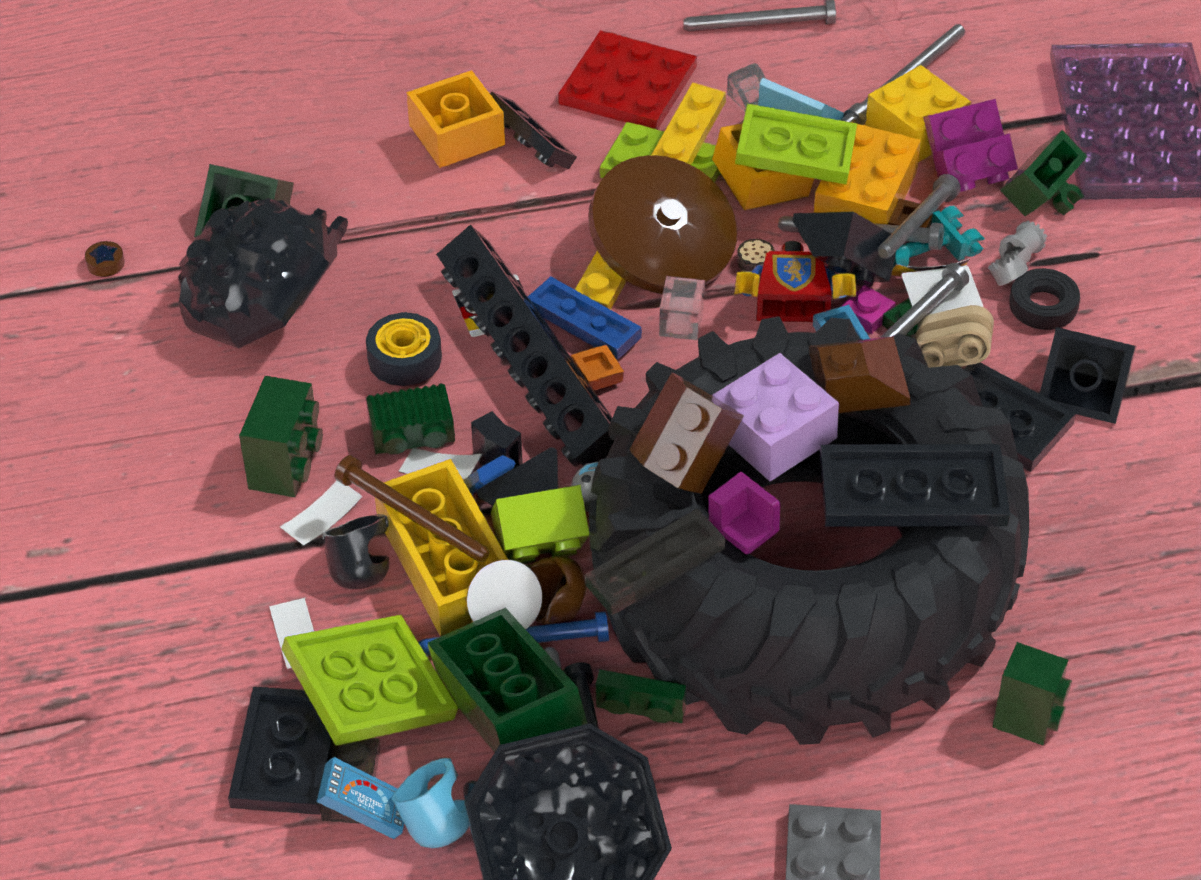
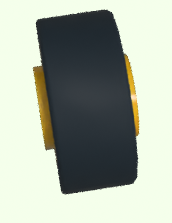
M395 313L378 320L368 331L366 337L370 371L379 380L390 385L409 386L419 384L431 378L439 369L442 359L441 338L438 327L430 319L417 313Z

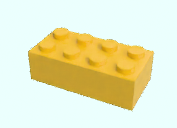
M451 459L383 482L487 547L490 553L488 559L484 562H477L375 498L376 513L387 515L388 527L385 534L440 637L472 623L473 621L467 607V594L473 578L488 564L500 560H508L454 463Z

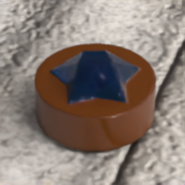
M97 242L91 245L85 252L87 269L95 276H112L124 267L123 250L115 242Z

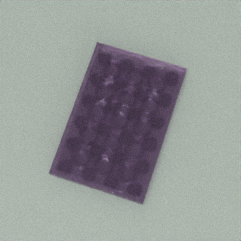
M1192 42L1051 45L1050 59L1066 134L1088 156L1074 171L1077 187L1081 189V194L1084 195L1080 200L1201 198V75Z

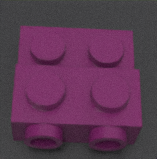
M996 99L923 117L937 177L939 178L943 174L954 176L960 183V192L976 188L975 180L987 178L988 184L1010 179L1008 172L1018 169L1010 133L1004 134Z

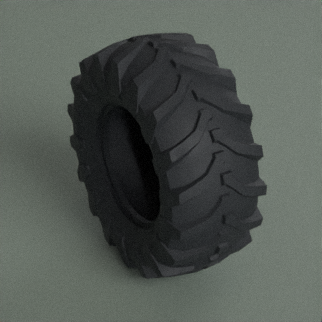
M780 316L762 319L755 338L738 341L730 345L726 344L712 331L697 338L699 357L676 370L656 362L646 372V383L650 391L635 408L621 406L616 408L608 428L609 437L614 440V443L606 459L599 460L593 476L591 493L598 495L596 500L591 501L589 511L590 550L592 552V563L597 587L618 641L633 663H647L655 680L686 685V705L702 700L707 701L728 731L747 735L764 721L785 725L800 745L820 744L829 726L862 721L871 736L876 737L890 731L891 713L922 700L935 710H938L950 699L948 681L967 663L982 667L995 648L996 640L991 634L998 629L1004 621L1005 613L1011 610L1015 604L1020 584L1016 583V579L1023 577L1027 560L1029 489L1023 464L1018 461L1010 422L1000 409L982 406L972 375L958 365L929 368L918 342L914 338L900 333L893 335L911 398L910 405L838 413L837 438L827 445L1000 444L1010 510L1008 526H896L902 537L883 553L862 563L845 568L819 571L786 568L760 560L750 554H745L710 527L708 496L740 472L744 473L761 487L785 482H815L822 484L820 450L772 481H769L728 445L702 494L675 487L645 468L631 453L630 448L671 372L712 396L781 353L816 383L809 355V346L863 340L857 335L850 319L830 318L815 333H788Z

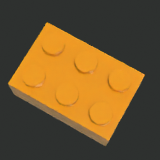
M857 124L847 185L821 180L815 192L814 213L855 212L874 224L888 225L899 199H905L917 174L921 140Z

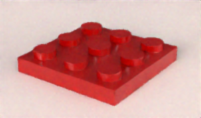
M600 30L559 91L558 103L617 121L630 122L658 130L696 69L697 56Z

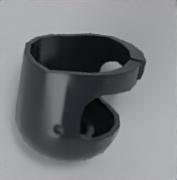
M387 515L363 516L329 529L322 534L329 572L334 582L339 586L347 589H363L376 585L385 578L390 565L389 557L371 555L368 552V544L374 536L387 531Z

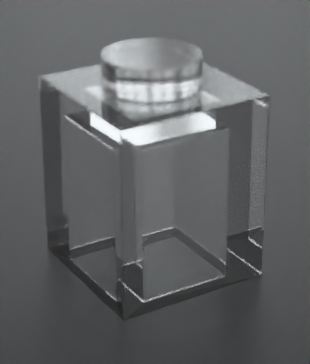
M666 276L660 305L659 336L698 340L704 310L705 280Z

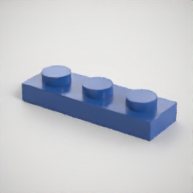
M551 276L528 296L544 319L595 348L607 345L616 360L622 357L642 338L641 326Z

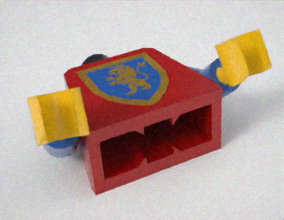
M788 241L782 245L781 251H769L766 253L764 264L757 265L751 272H737L734 294L739 295L742 293L744 296L757 297L756 321L780 316L782 322H813L814 314L831 310L832 298H844L847 295L856 297L855 275L836 274L830 271L823 261L814 257L810 251H804L801 243Z

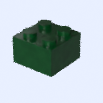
M264 376L239 434L249 490L296 497L301 482H307L311 470V457L313 452H319L323 440V430L318 428L317 424L319 402L314 401L312 383Z

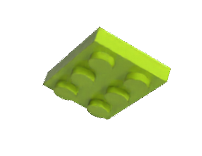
M747 103L735 164L847 185L857 123Z
M626 122L600 166V178H603L608 171L623 161L639 156L651 155L664 131ZM704 142L691 165L716 182L720 174L712 160L716 145Z

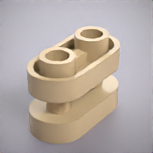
M978 305L964 306L925 316L917 325L915 339L928 367L950 365L963 367L984 361L989 356L991 350L994 319L986 308Z

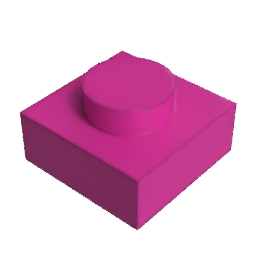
M864 285L856 292V297H851L842 306L850 305L865 331L872 335L882 325L883 314L894 308L896 302Z

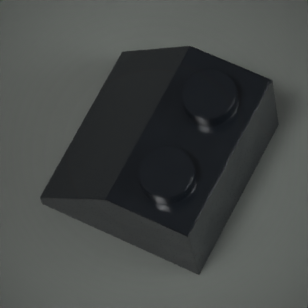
M855 212L794 213L792 221L812 255L828 264L827 269L836 273L855 275V283L860 286L866 285L871 287L873 282H890L896 252L886 259L879 256L878 248L891 233Z
M1056 327L1040 394L1075 412L1077 415L1116 424L1137 346Z

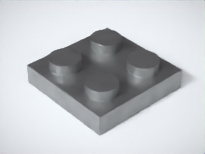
M789 804L785 880H880L881 811Z

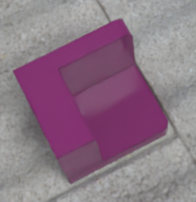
M742 472L708 496L709 526L745 554H750L780 530L779 500Z

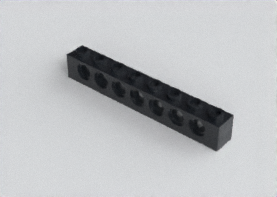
M469 225L436 254L445 267L441 270L442 275L454 288L458 287L461 290L457 294L458 299L470 312L475 311L477 317L473 320L478 328L487 337L492 336L494 342L490 346L504 362L509 361L511 367L507 370L520 387L523 388L525 386L529 392L525 395V398L539 414L544 413L547 419L543 421V425L556 440L561 439L565 446L561 448V451L573 466L578 467L580 464L584 466L587 463L606 459L614 443V440L609 437L608 431L613 417L490 241L472 225Z

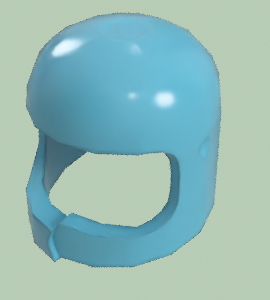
M441 758L418 768L406 778L392 796V801L409 834L415 842L425 848L447 846L462 837L469 828L464 806L465 800L453 801L451 796L453 783L458 777L451 758ZM444 774L442 778L428 790L427 786L430 779L433 776Z

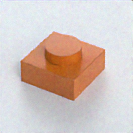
M607 345L571 355L572 360L593 390L623 382L624 370Z

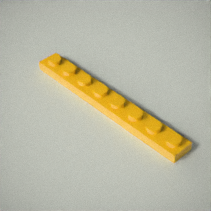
M692 82L651 155L675 158L691 165L726 103V92ZM596 251L575 290L611 310L627 281L614 272L603 260L599 252Z

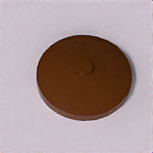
M646 155L619 163L602 178L590 202L588 214L589 229L597 251L614 272L641 289L666 295H681L698 291L711 284L720 276L735 251L737 223L727 197L706 174L694 166L675 158Z

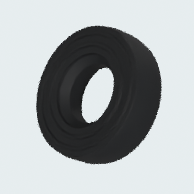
M1046 268L1032 269L1015 279L1010 292V308L1019 321L1032 328L1052 330L1056 329V327L1061 328L1075 318L1080 304V291L1074 280L1062 272ZM1037 292H1047L1058 297L1060 302L1053 306H1044L1033 302L1030 296Z

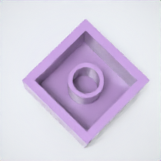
M781 353L712 395L744 415L728 445L769 481H772L820 450L821 445H827L837 438L839 402Z

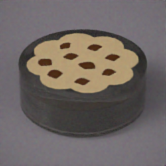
M762 239L746 240L738 247L737 264L742 271L751 272L757 265L764 264L766 253L775 251L772 244Z

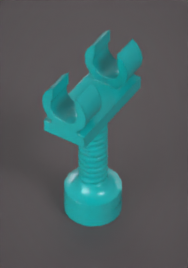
M948 206L941 212L939 210L933 212L931 224L942 223L944 226L942 246H945L958 261L964 260L965 256L973 257L979 254L984 248L978 241H982L985 238L974 228L965 231L961 235L958 230L963 225L957 218H961L964 215L956 206ZM908 242L903 244L896 251L893 268L896 264L908 266L909 258L933 249L929 248V243Z

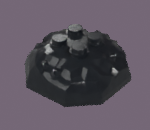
M270 198L252 202L246 201L238 207L231 206L227 209L223 208L215 211L205 227L201 229V235L196 236L193 243L188 247L186 256L179 263L181 273L178 276L180 286L178 303L185 325L192 332L236 348H241L286 326L330 264L327 225L322 219L310 216L288 205L283 200L277 201Z
M585 724L499 745L464 802L483 880H654L672 849L648 758L592 724Z

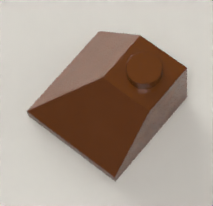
M894 336L809 346V355L816 384L839 402L838 413L910 405L911 398Z

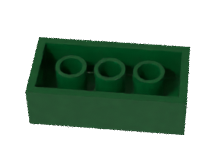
M506 607L427 643L435 670L458 708L494 753L498 746L587 724L577 686Z

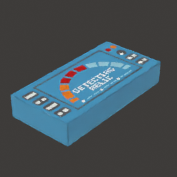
M335 757L325 764L317 798L318 803L392 839H395L403 832L404 822L392 801L393 793L398 788Z

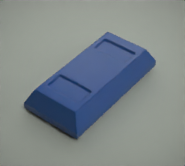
M502 455L477 469L463 481L471 495H473L483 486L509 472L516 463L514 460Z

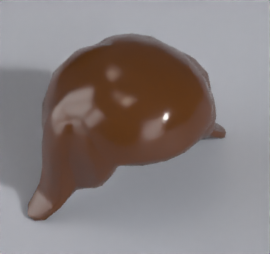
M555 556L541 559L533 565H525L536 575L542 590L541 608L535 621L547 625L564 623L573 619L579 612L586 594L585 577L578 563L565 556Z

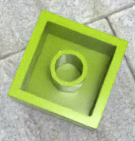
M581 485L496 499L491 510L495 537L508 560L517 561L522 564L535 562V557L544 553L551 552L552 557L577 554L576 550L580 549L589 537V527Z

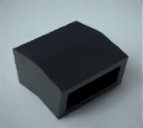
M493 411L471 422L473 455L482 454L478 460L482 466L502 455L514 460L516 463L514 468L523 464L520 432L505 425Z

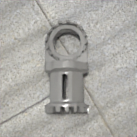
M1030 221L1022 222L1017 226L1015 234L1007 235L1001 240L999 248L1001 258L988 266L998 286L1005 285L1023 275L1028 270L1026 264L1029 262L1031 254L1038 253L1045 248L1046 244L1044 243L1047 240L1045 239L1047 235L1043 233L1045 231L1043 228H1039L1041 225H1035L1034 222L1030 223Z

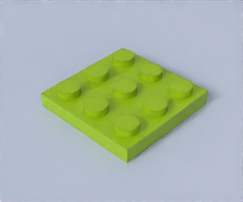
M402 615L284 638L281 650L336 746L455 719L458 706Z

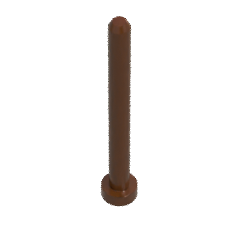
M348 455L338 464L334 474L336 481L344 486H349L352 483L477 562H484L488 559L490 553L486 546L362 470V462L357 458Z

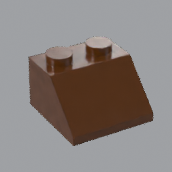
M671 372L634 440L630 451L645 468L675 487L702 494L744 415Z

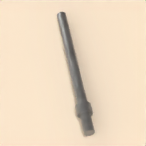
M960 24L954 25L882 86L920 65L926 68L965 35L964 27ZM868 98L862 103H855L847 109L840 121L863 125L866 122Z

